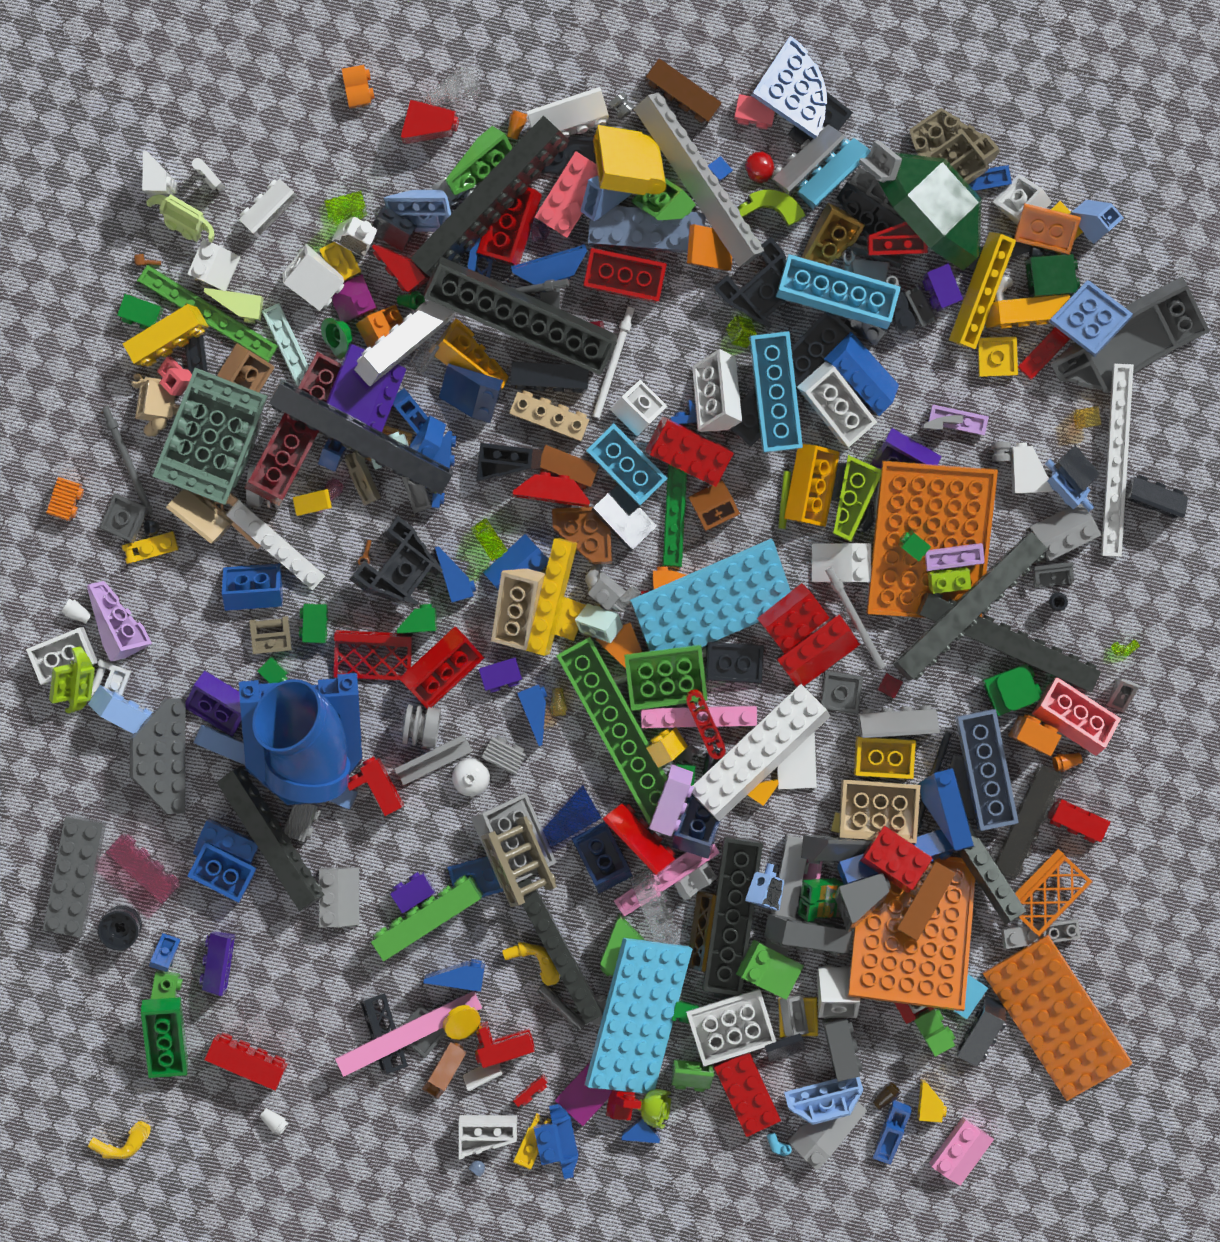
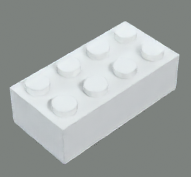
M826 361L797 386L839 442L847 447H850L877 423L837 369Z

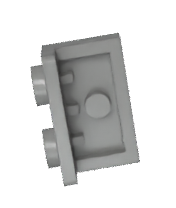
M874 141L869 157L860 158L859 163L866 171L872 173L878 181L886 182L887 180L896 179L902 159L881 141Z

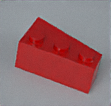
M906 221L867 236L868 255L928 253V246Z
M1055 797L1046 816L1051 819L1049 823L1059 828L1062 824L1068 827V832L1074 835L1081 833L1085 835V840L1094 844L1096 841L1102 842L1111 823L1058 797Z

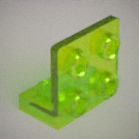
M362 191L324 200L328 213L327 218L331 224L339 225L351 217L362 219L365 214H368Z

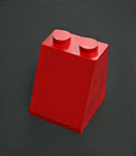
M410 99L401 133L402 142L409 144L450 137L453 135V131L457 132L459 117H457L456 112L453 110Z

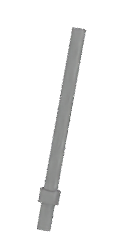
M832 567L826 569L825 572L832 583V589L840 597L879 670L884 668L885 664L843 589L844 585L841 579H838Z

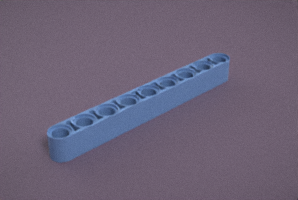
M205 725L200 726L194 740L195 744L245 765L243 741ZM347 787L344 793L329 801L351 809L358 791L355 789L350 791Z

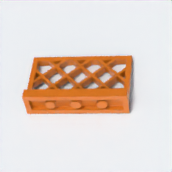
M1058 849L1015 893L1022 905H1030L1031 915H1021L1019 918L1040 937L1093 881ZM1064 862L1071 866V874H1060V866ZM1049 877H1057V888H1046V881ZM1060 877H1071V888H1060ZM1073 877H1082L1087 882L1082 887H1074ZM1071 890L1069 901H1060V891ZM1036 891H1044V902H1033V894ZM1046 891H1057L1058 901H1047ZM1044 904V915H1033V905ZM1047 904H1058V912L1055 915H1047ZM1033 918H1044V926L1039 931L1033 926Z

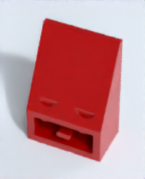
M372 245V248L375 250L373 254L379 261L382 260L387 265L385 267L386 271L398 279L397 285L403 292L417 291L430 280L431 277L425 274L410 258L383 246Z

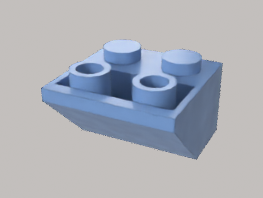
M1085 200L1070 213V215L1081 217L1079 227L1084 232L1085 237L1091 240L1093 244L1123 219V216L1112 203Z

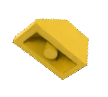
M921 1079L917 1118L919 1121L942 1123L943 1117H946L947 1107L944 1106L942 1100L929 1084Z

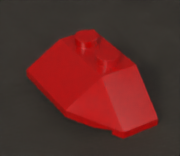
M539 472V475L534 474L513 490V497L586 508H589L590 500L574 479H570V476L567 475L553 477L550 473Z

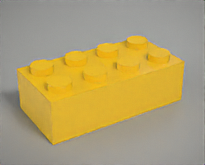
M187 304L124 342L123 346L134 364L149 367L157 362V358L170 355L175 347H183L188 344L190 338L203 335L205 329L209 326L198 307Z

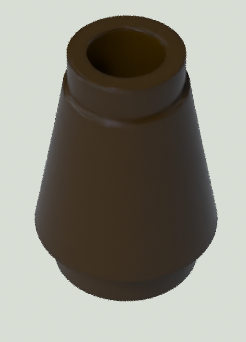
M892 1082L885 1084L873 1103L881 1110L898 1099L901 1091Z

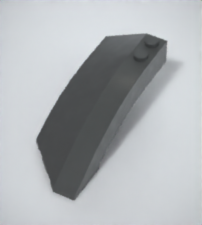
M1183 276L1127 305L1125 308L1133 313L1132 318L1095 357L1076 342L1051 363L1059 381H1069L1079 386L1090 389L1096 388L1102 390V392L1109 393L1112 388L1113 364L1134 365L1133 374L1167 353L1209 333L1210 330Z

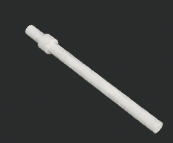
M628 306L624 319L620 322L617 344L612 353L592 415L593 417L600 418L627 332L630 331L632 326L631 320L635 308Z

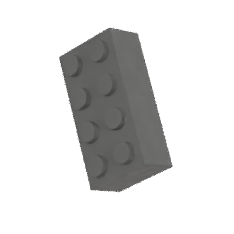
M768 914L764 937L771 939V943L778 944L784 948L791 949L792 946L803 951L812 949L818 953L826 951L829 954L841 956V953L849 954L853 931L847 932L846 928L832 923L807 922L805 919Z

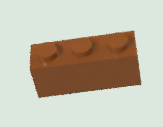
M545 445L541 455V469L539 472L570 476V479H574L580 488L586 490L587 487L591 488L599 465Z

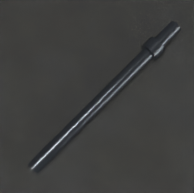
M944 732L929 776L939 772L952 736L951 733ZM922 798L919 804L917 833L924 822L922 819L926 810Z

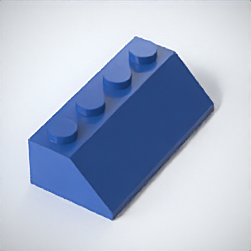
M850 332L824 360L837 369L867 408L880 416L893 403L899 384L859 339Z

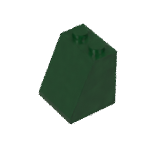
M1073 254L1031 257L1025 261L1029 298L1065 294L1073 295L1080 289V280L1076 278L1075 270H1078L1077 259H1074Z

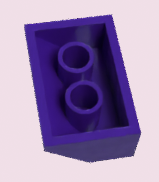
M891 428L870 465L878 469L882 468V461L938 465L942 456Z
M204 670L193 685L185 702V709L233 737L242 722L239 691Z
M212 931L210 935H207L205 947H208V953L204 954L202 963L205 966V972L201 973L200 985H202L203 991L218 996H223L227 992L236 934Z

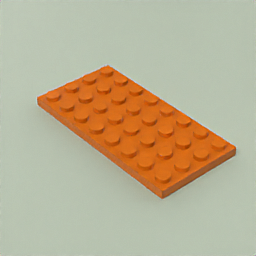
M1049 935L1042 937L983 972L984 977L1066 1101L1132 1065L1131 1059Z

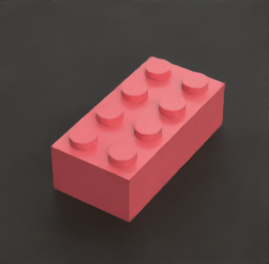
M575 151L535 215V218L568 238L583 214L580 210L588 179L598 176L597 165Z
M1058 677L1047 685L1041 700H1039L1032 715L1058 729V732L1095 756L1106 748L1121 718Z

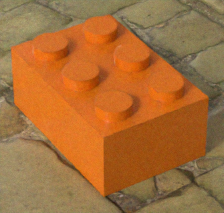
M1025 714L1022 717L1018 715L1008 736L1040 753L1051 756L1061 738V735L1057 734L1058 729L1043 723L1040 725L1041 721L1033 716Z

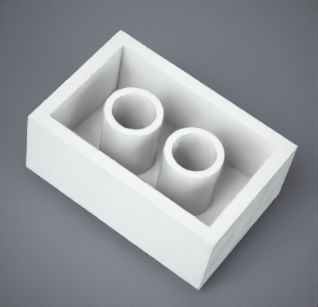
M84 627L77 628L26 649L40 685L51 682L52 668L68 665L70 661L74 660L72 648L81 646L90 658L92 665L98 663Z

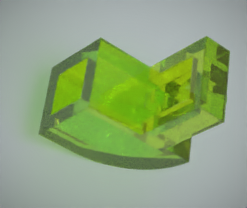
M487 518L470 528L491 561L502 557L508 551Z

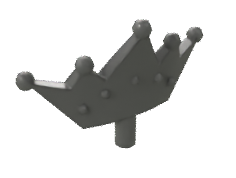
M690 746L676 757L673 765L676 766L678 761L684 764L683 760L693 765L692 756L698 757L697 752H704V750Z

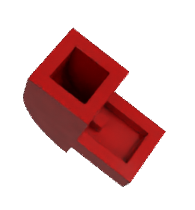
M612 1090L608 1099L606 1116L612 1119L631 1121L632 1108L641 1109L642 1101L635 1098V1092Z

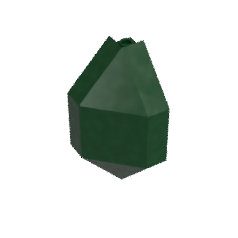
M894 152L902 159L896 179L887 180L886 182L878 181L891 205L931 250L961 270H965L980 255L982 199L946 159Z

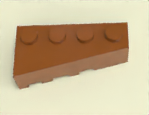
M935 862L934 865L929 864L925 871L927 875L925 881L920 880L915 889L918 892L915 898L910 897L905 906L908 908L905 916L901 914L896 922L899 925L897 930L916 941L921 936L956 874L938 862Z

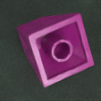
M363 274L345 281L342 290L338 294L335 292L331 297L340 320L345 323L378 310Z

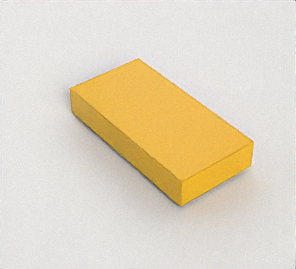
M328 489L293 497L296 516L332 508Z

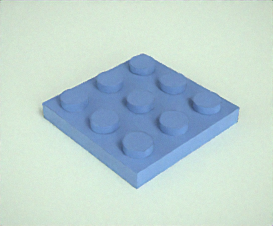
M1087 280L1050 319V323L1095 357L1132 318L1133 313Z

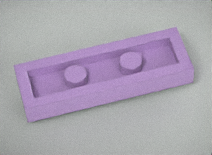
M938 405L931 406L928 422L940 417L963 415L962 424L943 423V427L985 435L989 416Z
M983 544L928 550L925 554L926 570L931 571L983 564Z

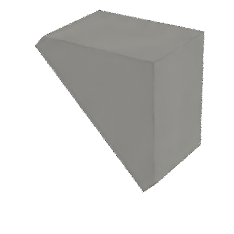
M1116 678L1107 706L1125 712L1140 685L1122 678Z

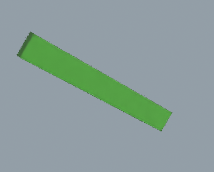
M149 265L145 267L137 280L180 308L187 304L198 307L210 327L268 363L278 348L276 344Z

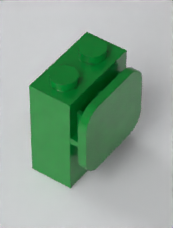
M1023 663L982 680L992 708L996 709L997 716L1041 700L1039 695L1042 692L1038 683H1034L1032 677L1035 674L1031 666Z

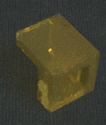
M1098 406L1072 411L1075 430L1101 425Z

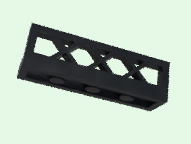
M385 993L359 1000L371 1040L382 1036V1032L386 1034L390 1030L396 1029ZM382 999L384 1006L381 1012L374 1009L373 1001ZM382 1017L389 1021L386 1031L381 1029L379 1025ZM402 1048L398 1052L395 1051L378 1059L381 1072L384 1074L408 1067ZM395 1053L400 1056L402 1064L392 1067L390 1060Z

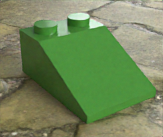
M753 940L736 974L787 1000L804 965Z
M673 1060L671 1084L676 1089L685 1090L686 1087H692L695 1091L700 1092L710 1089L714 1077L712 1064L703 1067L702 1062Z

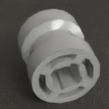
M1011 442L991 443V448L994 451L992 462L1011 461V455L1009 454Z

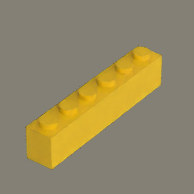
M989 232L949 341L963 347L976 349L1016 240L1000 233Z
M561 538L553 540L526 651L543 656L550 655L577 547L576 542Z

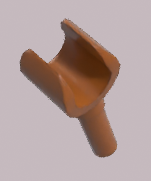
M144 254L134 255V261L137 266H161V261L145 260Z
M371 540L366 542L363 555L358 560L359 565L362 558H365L367 563L370 564L369 550Z

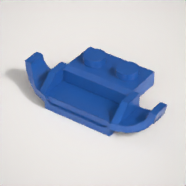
M560 1104L550 1105L549 1111L552 1123L533 1127L541 1165L560 1161L564 1179L574 1177V1169L578 1160V1151L571 1117Z

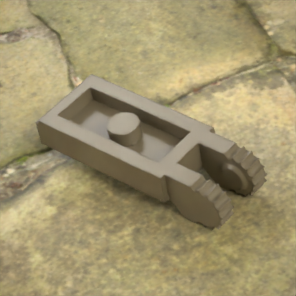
M357 450L353 454H347L345 462L363 505L365 506L380 499V494L365 463V457L359 455Z

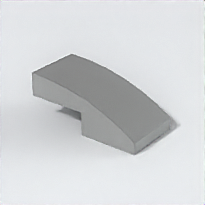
M963 415L936 418L923 424L921 429L941 431L943 430V423L962 424Z

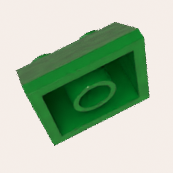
M432 604L419 605V609H414L397 628V633L437 631L436 608H432Z

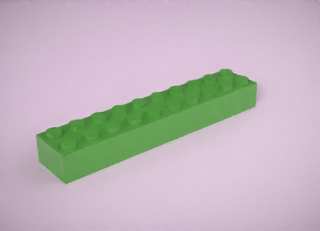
M588 637L556 656L646 820L650 824L667 776L662 767H657L646 749L649 746L647 739L592 639Z

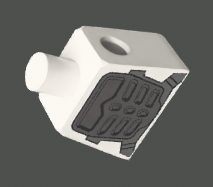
M351 217L338 225L332 241L364 258L377 230L369 222H363L356 217Z

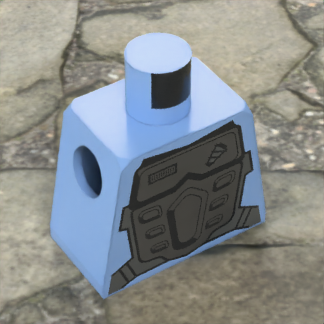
M767 863L765 873H754L745 901L762 908L780 910L784 880L776 877L777 865Z

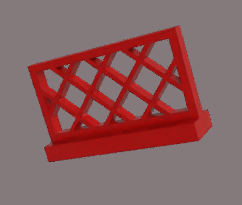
M336 630L334 633V678H337V674H350L354 671L357 673V679L400 680L401 676L394 669L401 663L407 670L411 668L413 633ZM339 644H347L352 650L346 656H343L339 651ZM360 645H366L371 650L365 657L356 650ZM379 646H386L390 651L384 658L375 651ZM398 647H408L407 655L403 659L395 652ZM353 652L361 659L355 666L346 659ZM372 653L380 659L374 667L365 660ZM391 654L399 660L393 668L385 661ZM343 661L351 668L347 673H338V665ZM362 662L370 668L366 674H360L356 669ZM381 663L389 669L385 675H380L375 670Z

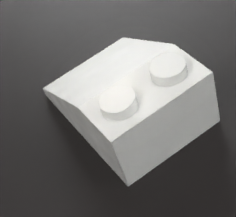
M871 543L812 544L811 582H831L825 572L830 567L833 568L836 576L842 582H871Z

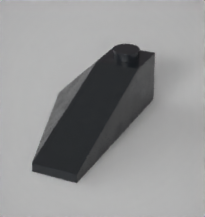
M846 182L837 196V200L845 211L865 225L862 232L866 238L870 234L905 222L903 218L883 207L879 202L867 196L849 182Z

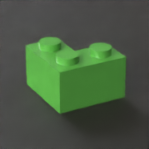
M927 1009L915 1016L914 1022L935 1057L955 1046L953 1040L956 1038L948 1026L944 1027L941 1021L944 1018L939 1009L936 1011L935 1009L931 1011Z

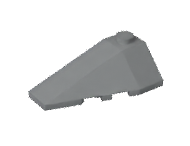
M857 1102L849 1116L814 1125L811 1123L804 1124L788 1139V1142L818 1171L866 1113L867 1109Z

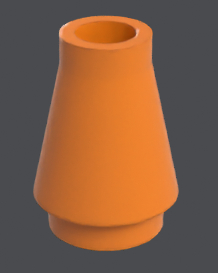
M516 110L512 111V114L509 116L507 137L518 140L522 129L528 121L526 119L527 114Z
M1080 753L1057 754L1052 758L1055 771H1060L1061 773L1083 762Z

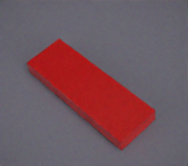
M1054 327L1018 365V369L1031 381L1070 338Z

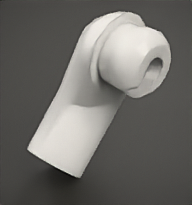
M1002 277L995 296V302L1005 300L1004 291L1013 285L1012 278Z

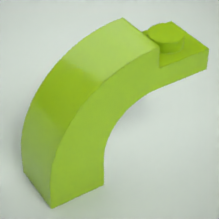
M777 190L754 192L748 197L751 201L750 204L746 201L738 206L742 218L761 208L773 209L781 215L787 227H790L806 216L800 205L792 197Z

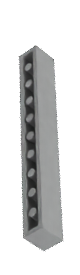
M659 92L648 95L634 108L635 112L737 265L741 267L751 263L764 252L760 241L755 238L750 230V226L743 220L738 208L733 205L728 193L723 190L718 178L711 172L707 162L697 151L696 145L691 142L686 130L681 127L676 119V115L667 106L665 99Z

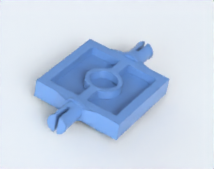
M1051 458L1045 463L1052 471V476L1047 482L1063 498L1067 505L1074 509L1079 504H1082L1088 512L1095 507L1087 499V495L1090 492L1088 487L1079 494L1054 466L1055 463Z

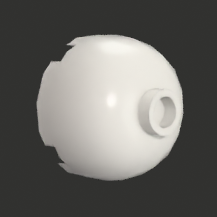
M468 758L455 766L452 772V782L459 793L474 797L486 790L490 782V773L488 767L478 759Z

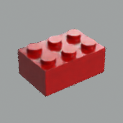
M801 583L759 616L757 620L785 654L830 617L809 589Z
M884 825L879 829L859 861L877 873H883L884 877L888 878L890 882L909 893L914 889L933 858Z

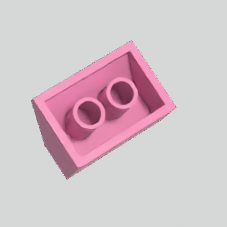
M962 1117L929 1163L932 1168L947 1179L961 1186L994 1139Z

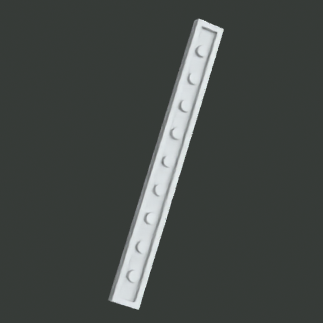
M1113 364L1102 556L1122 557L1134 366L1131 364Z

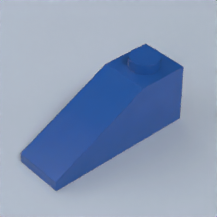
M403 388L397 393L393 405L418 434L428 416L406 389Z
M439 546L435 547L451 602L473 597V592L477 591L474 580L470 581L469 577Z
M537 684L518 692V696L538 746L543 745L545 698L548 695L544 686L540 687Z

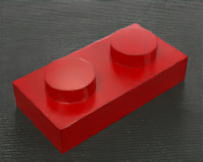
M544 1074L540 1075L515 1096L513 1102L517 1107L521 1104L523 1106L527 1105L532 1100L531 1096L537 1092L539 1094L547 1087L548 1079Z

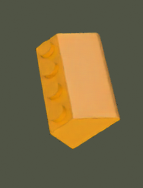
M803 444V448L797 449L784 519L826 527L840 456L839 451L809 444Z

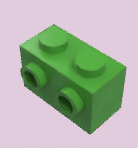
M157 970L155 972L151 999L176 998L178 990L181 991L183 979H180L181 974Z

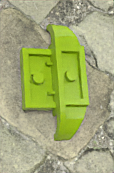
M81 646L72 648L74 660L70 661V664L52 668L49 700L52 704L68 700L70 705L68 708H65V712L69 714L83 709L92 696L95 669Z

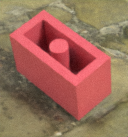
M739 94L734 120L741 125H749L751 123L756 124L757 128L767 129L772 127L775 112L754 97Z

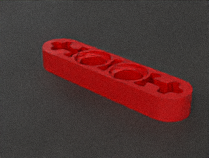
M691 690L687 693L686 701L709 755L713 759H721L726 752L722 737L703 694L699 690ZM694 695L696 698H698V704L700 706L698 708H696L695 702L691 701L692 696ZM705 712L708 717L702 721L697 718V714ZM706 729H713L715 731L714 736H705L704 732ZM715 741L717 747L720 748L719 753L713 751L714 746L712 742Z

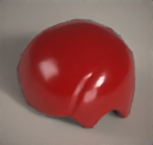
M762 151L754 152L748 156L745 163V169L750 180L763 183L772 178L775 167L773 159L769 154Z

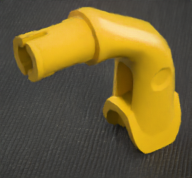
M519 942L516 946L502 950L505 961L519 956L535 955L540 964V976L544 984L549 986L559 982L560 975L546 948L543 946Z
M143 1121L135 1123L128 1132L130 1135L122 1148H116L111 1144L107 1145L94 1137L90 1141L88 1148L102 1155L104 1159H127L138 1152L147 1140L151 1130L150 1125Z

